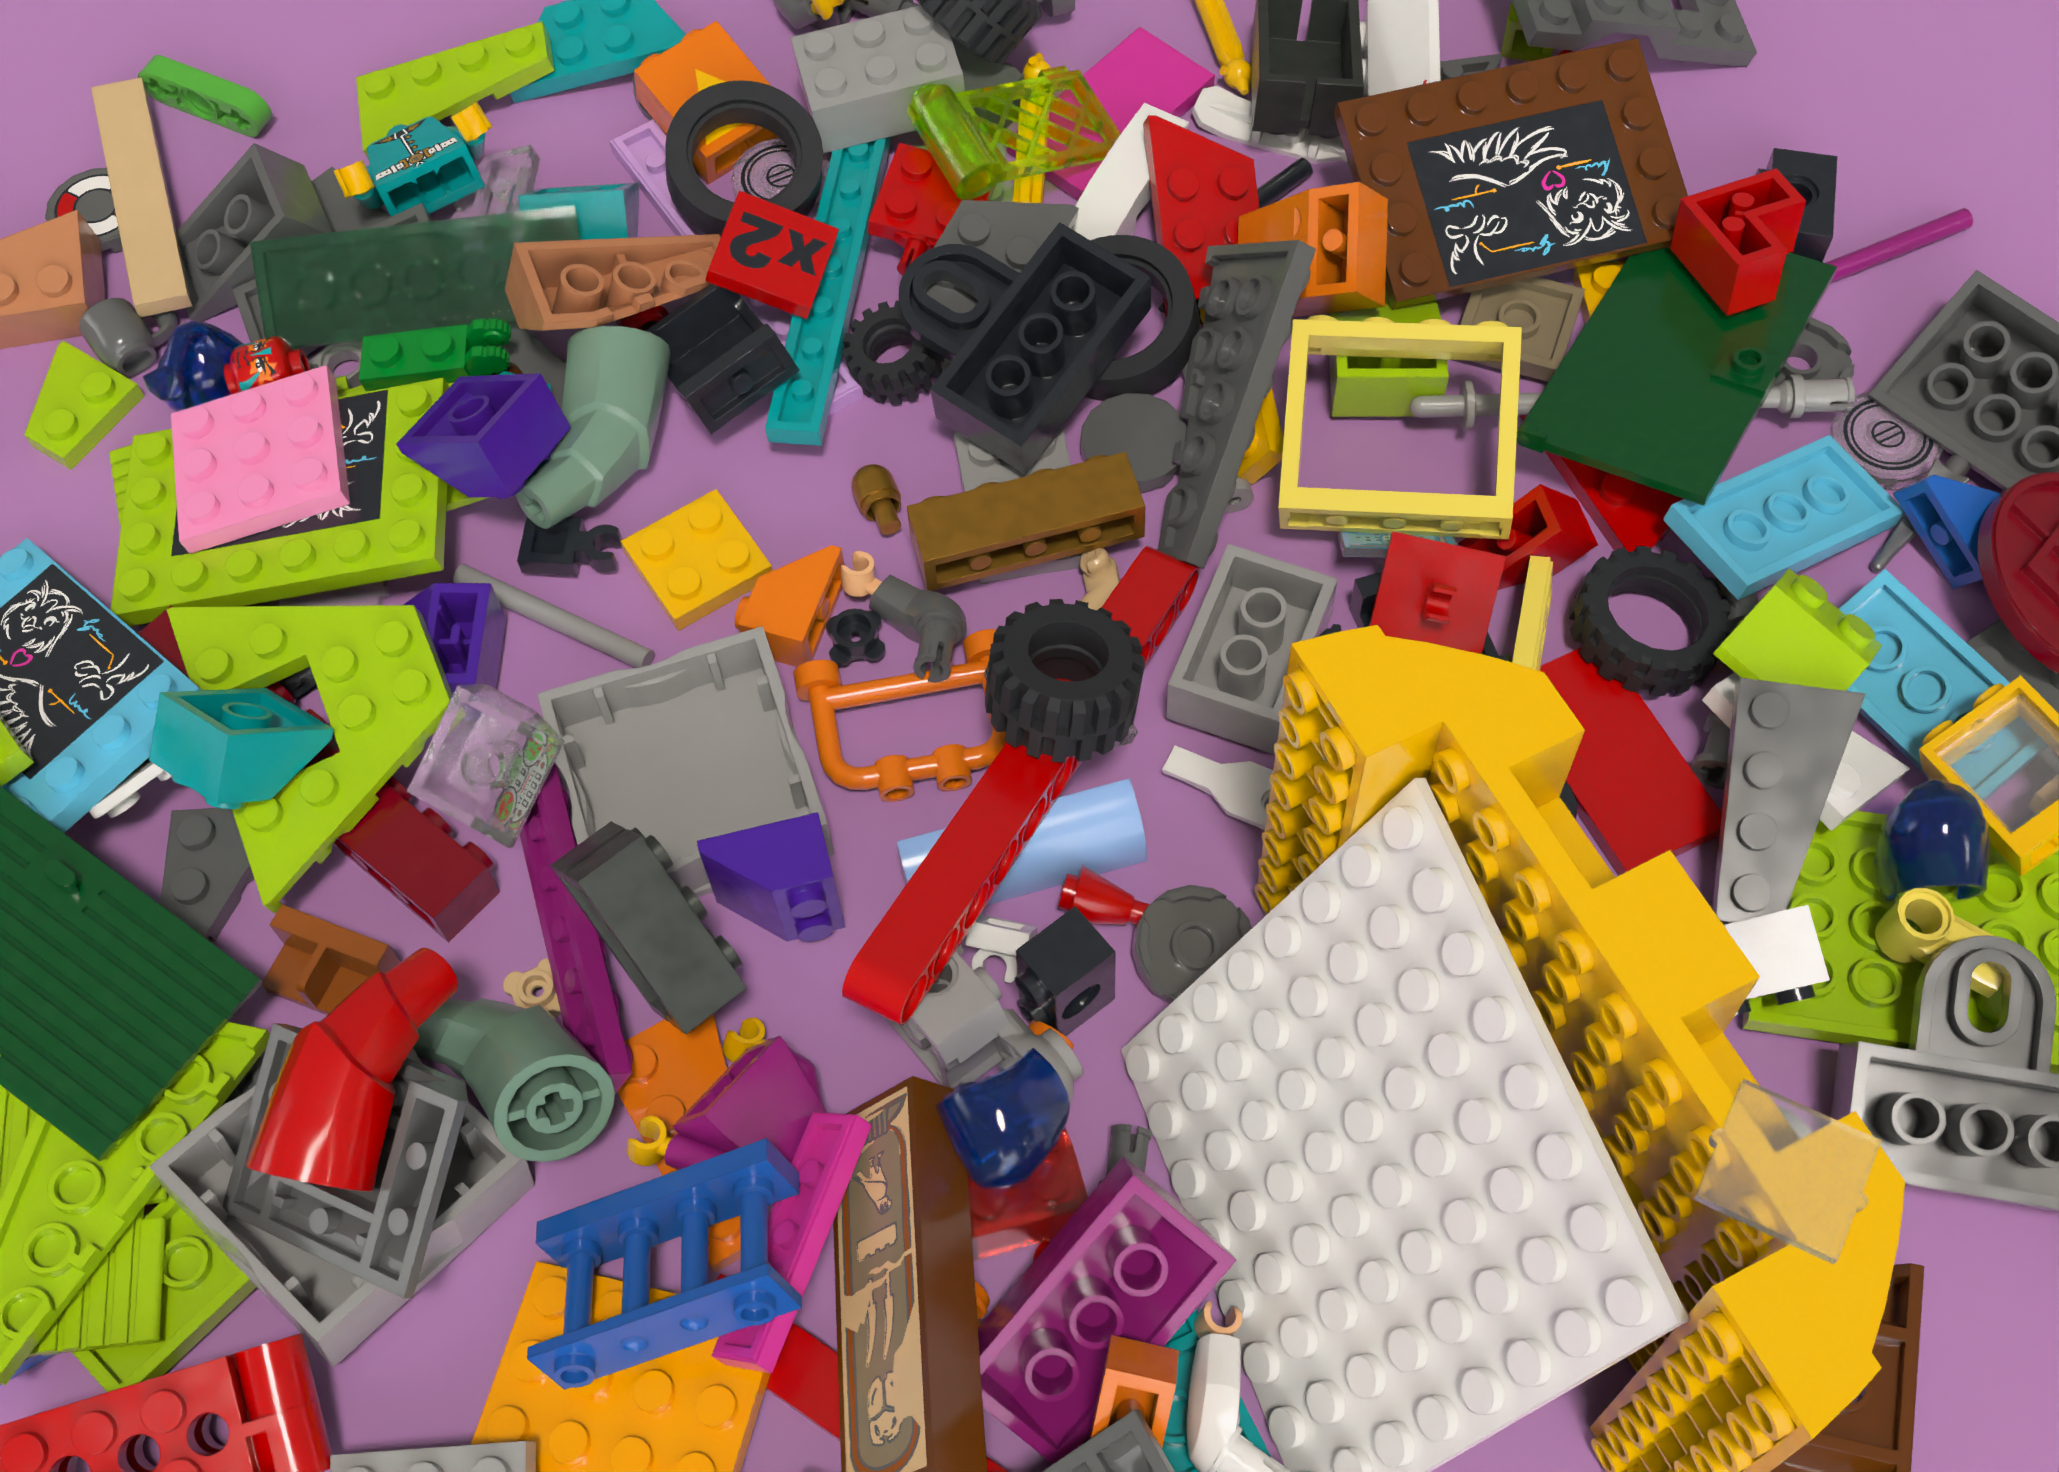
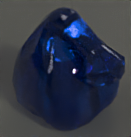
M198 321L183 322L170 335L168 346L158 363L157 369L143 376L145 385L153 395L163 400L175 412L229 396L231 394L224 377V365L230 363V356L234 348L244 343L231 333L212 324Z

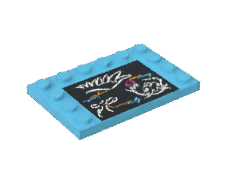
M26 538L15 548L5 552L0 557V714L34 763L2 786V788L61 832L65 833L149 758L160 692L202 690L32 541Z

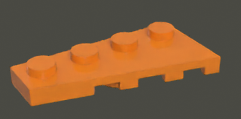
M714 1014L686 1035L664 1019L624 1041L629 1046L632 1054V1074L617 1093L637 1130L639 1129V1121L647 1116H655L665 1124L667 1136L673 1138L678 1133L672 1126L728 1069ZM641 1135L645 1144L655 1142L653 1139ZM664 1156L656 1163L662 1176L678 1170L666 1165ZM740 1215L716 1223L709 1228L708 1262L714 1273L740 1259Z

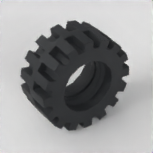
M887 301L878 304V311L872 312L868 308L862 312L864 319L861 322L854 319L849 325L853 334L845 333L843 342L846 348L842 349L843 357L852 377L862 388L863 394L868 398L873 396L876 402L882 404L889 398L892 405L902 404V397L908 396L911 402L919 398L917 391L923 389L925 392L930 390L933 385L931 378L938 379L942 374L940 364L944 362L945 358L919 342L909 332L902 317L899 301H895L894 307H889ZM895 343H912L909 352L902 358L890 363L876 362L879 354L887 347Z

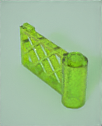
M1065 65L1040 70L1037 78L954 93L952 88L946 84H927L913 94L906 113L953 191L962 200L980 197L999 182L1102 161L1121 135L1080 70L1069 71ZM1071 89L1081 107H1077L1054 96V93ZM1025 99L1042 107L1040 115L1038 116L1012 104L1013 100ZM982 107L1000 115L998 124L977 116L973 108ZM1048 110L1075 122L1073 130H1068L1045 119ZM1006 118L1033 130L1031 140L1003 128ZM1081 125L1099 133L1105 142L1097 143L1079 135ZM1042 134L1066 145V150L1056 152L1037 143L1039 135ZM997 142L1025 154L1024 159L1007 162L996 146Z

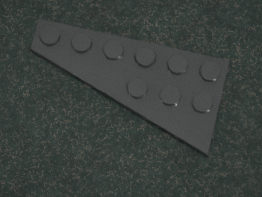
M1300 240L1208 246L1205 263L1213 267L1210 287L1205 286L1200 290L1198 307L1206 311L1204 328L1192 339L1180 416L1188 419L1185 442L1181 440L1175 443L1172 461L1179 464L1181 469L1178 484L1171 489L1166 497L1158 546L1159 551L1202 569L1205 568L1208 557L1216 547L1218 540L1217 530L1226 505L1235 493L1236 476L1244 453L1254 439V425L1263 399L1272 387L1273 371L1281 348L1290 336L1292 329L1291 319L1299 296L1310 279V265L1316 249Z

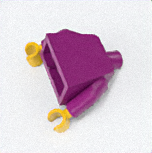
M755 1017L747 1018L742 1021L739 1035L735 1031L729 1030L725 1037L723 1053L733 1064L672 1126L678 1134L670 1138L667 1136L666 1126L662 1120L655 1116L644 1117L639 1121L638 1132L644 1137L653 1139L655 1142L645 1144L635 1138L627 1139V1155L632 1162L641 1166H651L664 1156L666 1165L680 1170L767 1138L792 1163L812 1113H827L822 1105L823 1101L816 1068L810 1060L789 1048L781 1036L767 1040L763 1039L765 1026L761 1020Z

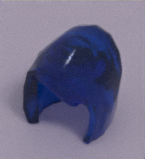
M1930 779L1912 788L1890 811L1877 837L1874 858L1878 887L1886 901H1896L1899 899L1898 894L1914 888L1933 886H1959L1958 900H1969L1985 893L1987 890L1991 843L1985 816L1975 796L1960 785Z
M1035 1048L1028 1050L1020 1060L1003 1072L991 1077L987 1076L979 1082H967L955 1086L953 1092L947 1094L935 1106L954 1150L971 1179L981 1189L988 1190L1006 1189L1027 1181L1057 1145L1061 1133L1067 1124L1070 1112L1068 1092L1059 1074L1051 1063Z

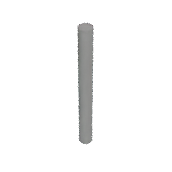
M461 564L454 573V583H491L500 605L631 666L639 668L651 665L653 661V650L466 564Z

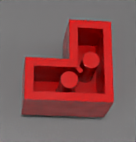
M1777 168L1680 198L1670 249L1726 316L1774 301L1786 255L1794 250L1806 200Z

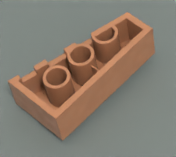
M78 210L72 211L0 239V349L82 336L79 331L80 320L89 308L105 300L100 239Z

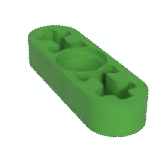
M154 55L138 73V78L142 77L147 93L160 103L245 136L256 137L272 118V111L269 105L251 89L170 58Z

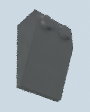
M254 143L176 231L192 307L186 308L190 320L201 323L237 305L232 291L233 288L326 247L335 237L303 164Z

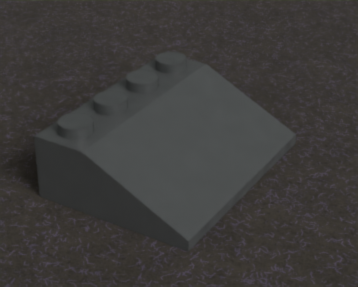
M1975 270L1868 394V399L1880 405L1881 408L1921 435L1926 436L1927 439L1932 440L1933 443L1949 454L1965 458L1969 462L1970 468L2004 491L2030 475L2059 472V322L1983 273Z

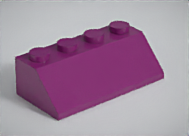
M1123 1156L978 1327L983 1408L1052 1464L1056 1463L1077 1449L1090 1435L1111 1335L1164 1347L1237 1261L1236 1258L1174 1197Z

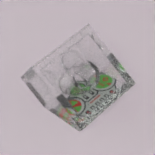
M486 683L458 685L407 792L507 848H511L514 846L565 741L535 710Z

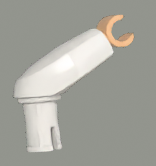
M1208 1301L1196 1315L1194 1321L1195 1332L1200 1339L1197 1341L1189 1385L1187 1410L1189 1459L1199 1472H1291L1288 1467L1269 1457L1241 1435L1243 1428L1238 1425L1240 1422L1241 1343L1239 1338L1232 1335L1241 1326L1243 1320L1242 1312L1239 1308L1232 1306L1226 1315V1327H1220L1211 1318L1212 1302Z

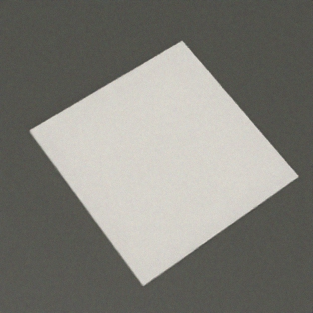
M1414 778L1121 1049L1127 1072L1133 1080L1148 1118L1150 1130L1157 1141L1170 1174L1173 1189L1178 1195L1181 1205L1237 1260L1215 1285L1214 1289L1219 1299L1221 1311L1225 1317L1232 1306L1239 1308L1242 1312L1243 1320L1241 1326L1233 1334V1337L1240 1339L1241 1357L1245 1372L1251 1380L1269 1426L1271 1438L1277 1446L1284 1466L1288 1467L1291 1472H1431L1689 1321L1685 1309L1426 778Z

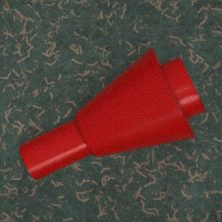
M1082 865L1078 876L1070 873L1066 874L1057 908L1068 912L1076 906L1091 924L1126 925L1130 923L1137 925L1145 909L1150 904L1135 900V896Z

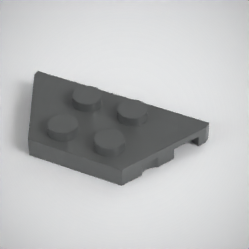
M962 200L935 247L948 244L972 246L986 252L1020 273L1059 222L1072 229L1077 220L1079 208L1068 204ZM948 281L934 282L926 291L928 296L957 313L971 311L978 302L975 297Z

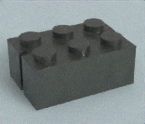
M1256 0L1251 35L1252 131L1282 135L1286 133L1298 134L1299 128H1308V135H1317L1323 138L1340 137L1333 111L1339 102L1362 98L1364 88L1358 0H1312L1305 41L1297 40L1303 0Z
M610 821L550 865L652 1010L685 1035L747 988L735 971L743 965L739 956L725 938L721 935L715 938L702 924L701 921L708 916L705 907L688 886L685 885L680 888L668 875L666 870L673 866V862L662 845L651 834L645 838L636 827L632 830H626L624 827Z

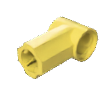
M1914 888L1907 891L1881 917L1875 929L1876 941L1882 952L1892 960L1901 963L1920 961L1926 964L1937 951L1950 943L1974 936H1994L1954 915L1953 908L1947 899L1937 891L1928 888ZM1906 918L1915 922L1922 930V933L1914 930ZM1980 964L1972 973L1970 989L1990 998L1998 991L2003 982L2002 976L1993 966Z

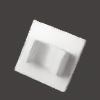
M980 914L967 933L965 943L966 946L980 948L972 959V970L974 971L979 966L986 970L988 957L998 955L1005 960L1007 965L1004 982L1012 983L1014 978L1018 976L1016 950L1037 935L1038 926Z

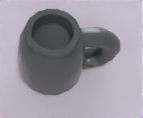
M110 298L94 304L84 313L80 320L79 331L93 352L106 366L125 377H132L145 372L153 365L157 355L155 348L173 335L177 328L178 318L174 310L140 317L129 301L124 298ZM143 318H154L158 323L159 330L151 335Z

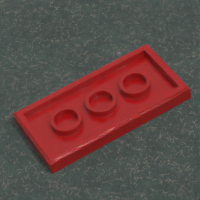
M1581 648L1541 665L1540 671L1546 674L1585 729L1566 781L1577 800L1578 815L1618 875L1669 850L1676 857L1720 836L1721 810L1638 692L1622 688L1623 682L1615 678L1610 682L1598 673L1600 668L1594 662L1588 664L1579 652Z

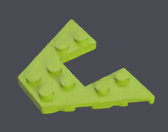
M414 605L171 607L166 609L188 677L201 690L264 688L310 667L329 722L334 729L333 733L340 750L339 753L300 770L270 800L244 802L241 808L232 809L263 906L273 913L278 911L282 904L280 900L315 861L321 865L330 855L336 838L350 832L379 800L376 793L402 764L408 768L423 751L427 739L434 733L440 732L459 711L423 615Z

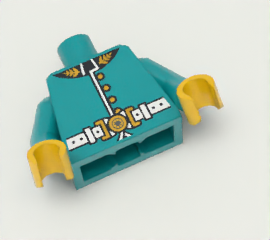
M475 102L451 117L456 127H445L434 117H425L408 126L396 125L389 130L386 137L371 143L367 147L369 165L365 166L364 161L360 160L349 166L336 169L333 172L345 199L353 197L365 208L375 209L385 205L392 217L423 203L429 213H432L486 187L474 161L482 156L485 147V132L493 128L478 102Z

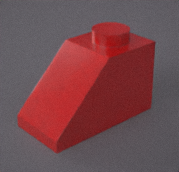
M1539 484L1513 503V519L1509 540L1465 538L1456 545L1506 556L1498 590L1526 583L1530 556L1551 557L1554 576L1598 546V543L1578 500Z

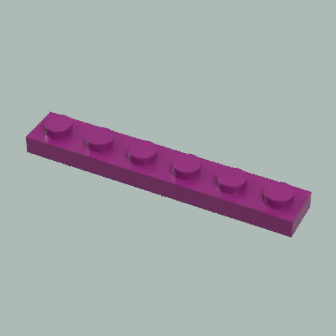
M550 764L547 776L530 811L522 821L517 822L564 1027L609 1075L616 1093L632 1074V1054L629 1046L624 1043L618 1019V997L615 991L611 990L605 966L606 950L604 942L598 937L593 925L550 866L578 845L576 837L573 836L568 816V795L561 787L556 764Z

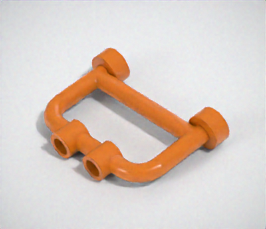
M997 629L980 630L967 636L963 641L966 663L951 666L949 677L940 682L928 681L930 670H926L923 679L914 672L842 685L839 666L834 661L824 659L812 660L796 667L793 672L796 694L799 699L810 702L819 760L825 774L837 785L850 790L878 788L880 799L887 802L901 801L911 797L915 792L913 781L936 777L937 786L942 791H956L969 786L972 783L971 771L991 765L1006 743V732H996L991 724L992 734L984 744L966 748L960 744H949L935 749L930 755L908 758L904 755H889L878 759L874 765L854 767L849 765L842 756L835 710L983 684L986 696L990 648Z

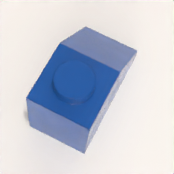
M1934 474L1904 486L1893 493L1953 589L1982 580L1978 560L1979 529L1986 510L2001 493Z

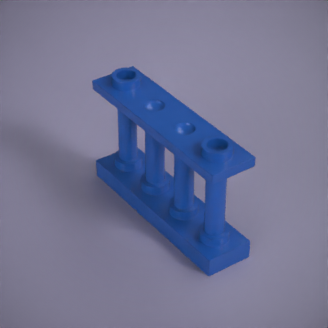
M765 1138L537 1221L535 1244L561 1267L567 1268L563 1335L529 1346L527 1359L564 1390L571 1387H583L593 1382L594 1379L748 1326L766 1324L773 1320L774 1317L802 1308V1296L768 1263L767 1207L772 1203L799 1194V1172ZM740 1215V1273L708 1283L709 1228L716 1223ZM682 1236L681 1293L649 1304L651 1248ZM624 1257L621 1314L591 1324L594 1269L599 1265Z

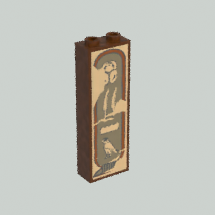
M911 1076L846 1113L859 1115L871 1124V1129L833 1221L841 1472H987L962 1091Z

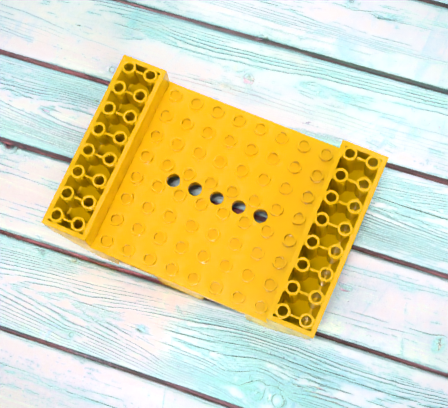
M1378 625L1340 631L1291 643L1287 675L1283 677L1285 690L1282 709L1278 713L1280 726L1278 740L1274 744L1275 762L1273 774L1270 775L1269 803L1266 804L1267 819L1265 832L1262 833L1261 859L1258 860V884L1255 885L1256 897L1263 911L1267 915L1414 778H1426L1689 1318V1321L1627 1356L1628 1361L1637 1373L1590 1426L1591 1431L1595 1435L1591 1440L1595 1455L1606 1472H1771L1817 1436L1860 1394L1882 1368L1872 1354V1350L1884 1313L1899 1243L1905 1189L1904 1178L1856 1111L1800 1141L1792 1133L1724 1035V1031L1760 978L1759 974L1671 850L1617 877L1611 872L1560 798L1585 729L1544 672L1483 654L1428 642L1385 636Z

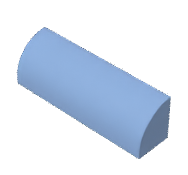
M1130 778L1058 797L987 905L1062 885L1066 874L1070 873L1078 876L1082 865L1097 874H1102L1147 861L1143 824ZM946 828L896 842L905 885Z

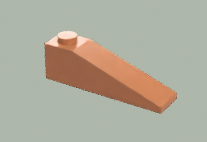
M719 234L517 242L513 246L505 292L519 329L544 331L602 326L702 291L712 284L705 281L721 237Z

